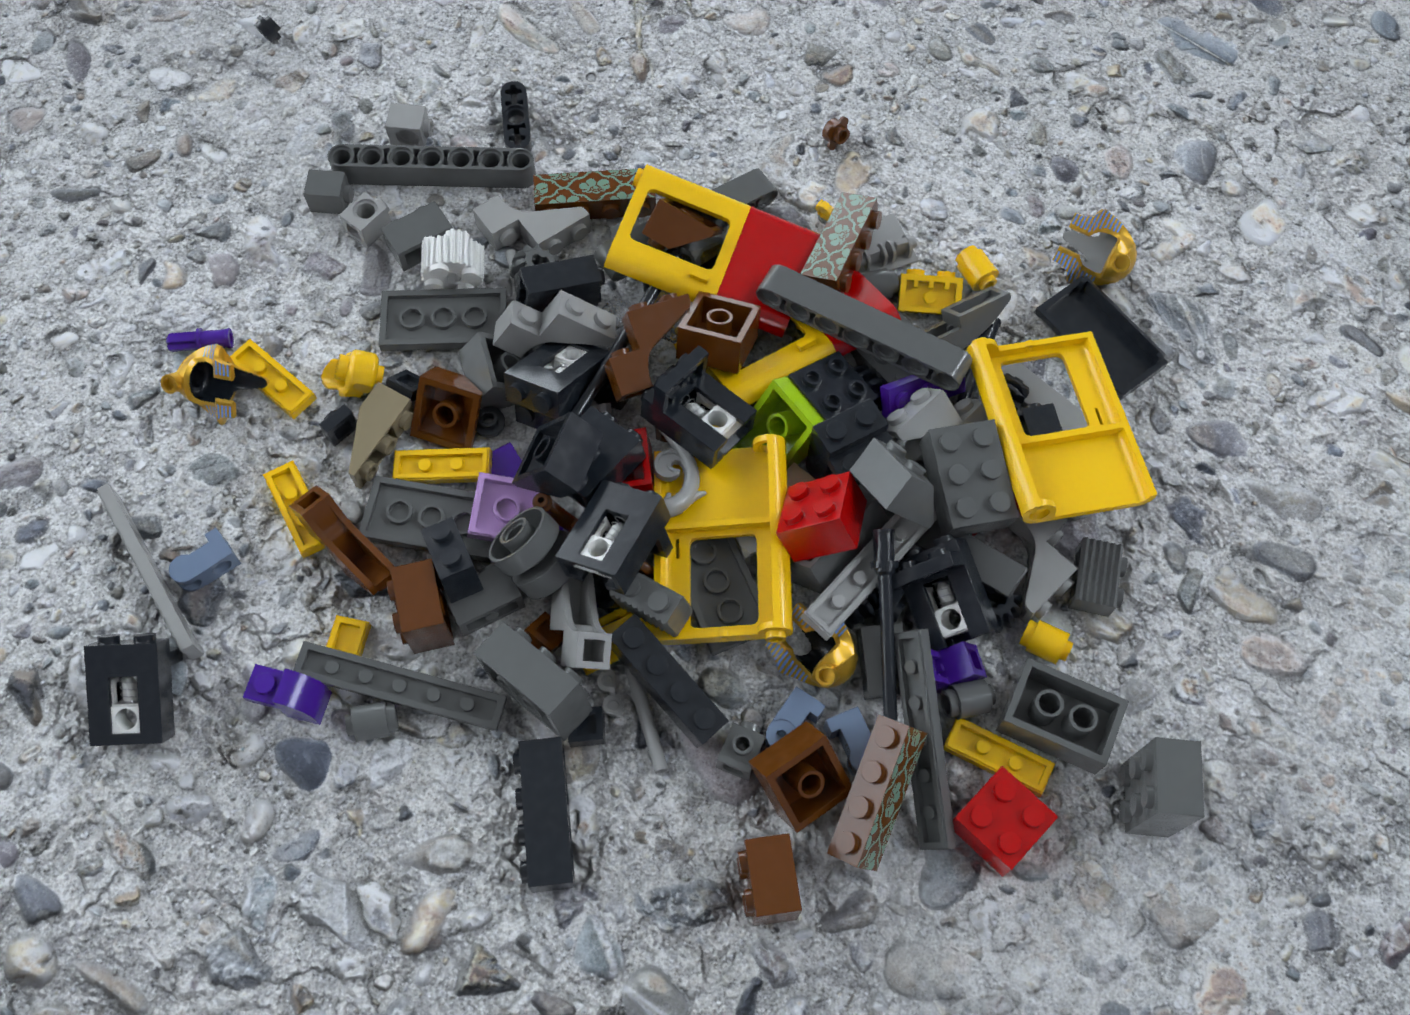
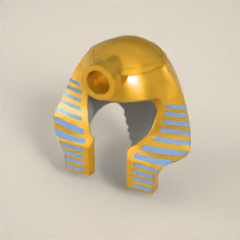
M1101 209L1095 216H1083L1075 213L1069 228L1077 232L1065 231L1063 239L1065 242H1069V245H1072L1077 251L1084 254L1087 261L1085 264H1082L1079 254L1059 246L1053 261L1059 263L1067 271L1066 281L1072 283L1081 276L1083 278L1088 276L1096 285L1116 283L1125 278L1132 271L1137 258L1136 244L1128 230L1106 209ZM1100 232V235H1099V236H1096V237L1091 236V235H1093V234H1095V233Z

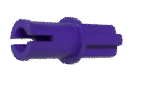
M197 328L193 332L170 333L166 338L168 350L171 352L198 350L212 344H218L223 348L231 349L234 346V337L230 328L203 331L202 328Z

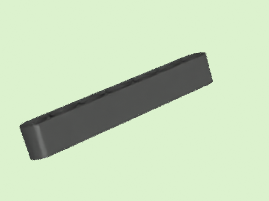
M339 144L333 146L327 154L332 171L345 172L349 184L528 188L534 184L533 175H536L533 154L524 148Z
M759 168L753 169L712 189V191L759 210L771 204L778 195V190ZM690 208L723 228L729 226L725 221ZM647 221L633 228L630 234L633 240L655 248L647 242L649 237L642 234ZM613 237L596 249L594 258L610 279L615 282L628 276L604 267L607 254L614 240ZM682 246L675 247L674 249L679 251Z
M773 265L756 291L758 299L768 307L948 391L957 390L972 364L971 355L962 348L785 266Z

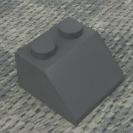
M478 331L458 351L464 375L483 393L481 408L495 407L503 409L515 405L514 403L506 401L504 372L531 354L533 348L529 349L522 357H518L493 346L494 334Z
M873 438L849 471L886 510L926 528H930L933 525L934 486L923 476L926 470L912 459L907 460L904 457L907 453L906 450L894 441L890 440L886 444Z

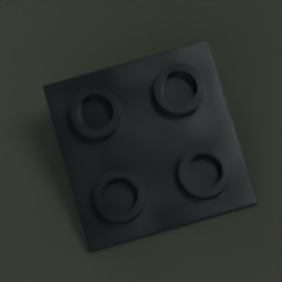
M839 351L788 375L789 379L824 420L869 398H872L873 401L879 398Z

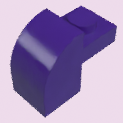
M962 641L941 651L931 649L936 693L947 690L949 685L987 678L976 645Z
M255 664L242 697L248 702L280 709L287 717L320 725L332 691L324 683L305 674L286 668L282 671Z

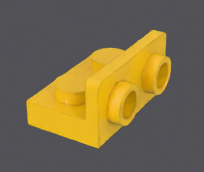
M906 269V274L901 273L898 276L900 290L897 310L899 312L942 315L941 309L962 300L964 278L955 277L956 273L950 271H937V276L925 275V270Z

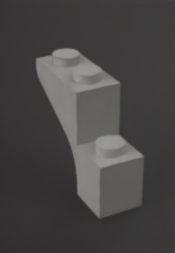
M496 195L473 209L477 228L495 251L512 245L518 238L522 237L531 248L538 244L542 250L550 248V254L557 255L563 248L575 241L584 239L591 232L590 215L582 207L524 212L512 208L499 195Z
M562 290L559 291L543 312L513 300L496 321L493 346L518 357H522L532 347L548 342L607 346L615 340L617 316Z
M921 388L912 394L911 401L903 408L895 410L887 417L889 424L887 431L892 438L896 437L899 440L907 441L922 438L929 429L985 421L988 418L982 401L979 399L965 398L953 406L944 390Z
M1018 512L1019 518L1008 527L1020 538L1028 554L1027 572L1021 594L1023 601L1019 605L1022 609V614L1019 618L1026 625L1034 616L1040 620L1053 606L1049 601L1055 594L1062 597L1075 583L1070 578L1078 568L1053 548L1065 535L1061 529L1067 521L1066 518L1029 524L1022 520L1020 512Z
M589 572L584 581L570 577L565 584L552 593L550 630L563 631L561 666L609 670L612 634L606 633L599 623L593 573Z

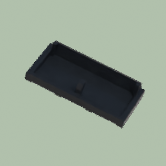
M1081 276L1038 306L1034 312L1057 336L1092 331L1120 401L1163 370L1168 364V361L1164 358L1166 354L1088 276L1084 278Z

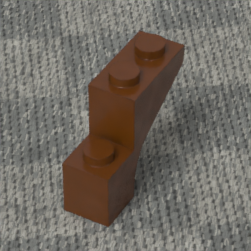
M670 293L660 297L657 303L647 305V302H639L628 308L629 311L624 315L622 323L632 351L630 352L629 348L617 350L610 354L611 358L604 365L617 403L640 396L645 389L653 387L648 369L650 352L689 309L691 301L688 294L678 296L677 293Z
M316 485L289 505L309 534L325 546L349 578L371 595H375L378 591L387 588V581L392 580L390 568L395 566L353 525L329 493Z

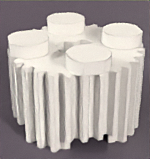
M454 229L447 230L444 236L437 235V238L432 236L424 237L421 251V280L424 281V289H468L481 286L484 279V246L477 241H473L467 231L462 232L460 229L456 231Z

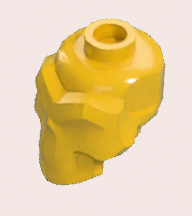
M355 349L346 355L339 354L338 359H331L321 374V381L327 389L338 390L341 397H361L364 393H370L375 384L378 382L382 383L385 367L379 366V358L375 353Z

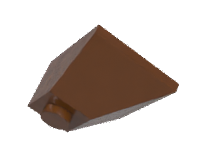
M663 198L657 202L642 234L649 237L647 242L650 245L664 251L665 247L671 249L720 235L725 228L681 203L669 198Z
M435 366L420 375L410 436L451 449L473 448L483 393L465 375Z

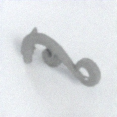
M661 432L672 449L663 450L657 454L653 470L656 477L664 482L676 480L680 476V469L673 468V465L681 466L684 471V482L680 491L672 497L671 493H667L664 497V502L672 518L683 513L696 500L705 496L707 492L698 491L700 476L694 456Z

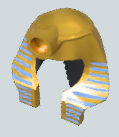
M212 344L202 347L189 355L176 372L162 376L161 387L169 394L180 392L189 401L198 404L214 416L220 425H225L227 418L237 417L236 403L233 401L237 390L262 389L267 387L270 381L261 375L237 367L222 346Z
M797 603L792 609V619L802 629V632L805 633V637L811 643L812 650L806 655H796L793 648L786 641L781 643L767 642L765 646L772 653L778 671L807 684L827 689L845 683L854 674L858 661L856 648L846 625L843 623L826 641L800 617L807 608L802 603Z

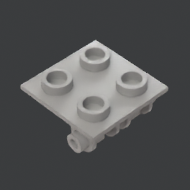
M894 213L883 216L879 229L874 230L869 250H864L862 254V262L858 270L860 273L883 268L896 270L919 262L913 248L917 247L915 237H909L907 234H904Z

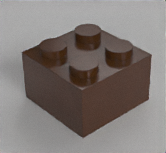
M699 291L678 325L676 359H679L685 353L690 354L699 345L709 352L707 367L738 374L758 337L761 306Z
M432 558L390 568L392 580L387 581V590L391 602H395L397 613H392L393 624L396 633H400L403 645L408 644L414 654L455 645L447 601L442 593L444 586Z
M805 721L748 761L778 816L796 833L847 798L852 786L826 735L808 721Z
M790 834L744 840L743 850L738 851V858L736 860L739 880L746 879L747 889L743 890L744 895H742L745 918L752 917L753 927L797 920L802 912Z

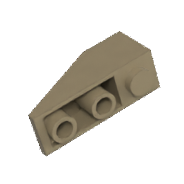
M380 382L376 384L361 404L358 413L348 473L355 486L359 489H362L367 481H371L378 471V465L385 456L390 455L394 451L397 440L403 431L408 430L412 426L414 407L411 399Z

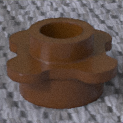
M842 116L839 120L836 118L830 119L823 128L822 136L828 141L827 148L830 150H835L838 144L845 143L850 136V131L847 128L849 120L845 116Z

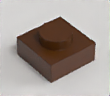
M545 611L524 631L533 640L531 644L539 650L543 646L551 653H554L563 644V631L550 630L551 616Z

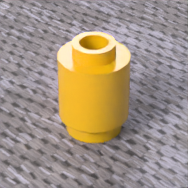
M971 245L957 255L955 259L958 264L957 269L973 291H982L997 283L996 278L999 275V271L982 249Z
M1031 619L1019 641L1020 645L1026 647L1025 651L1055 665L1059 659L1066 661L1074 643L1068 641L1070 633L1042 620L1036 622Z

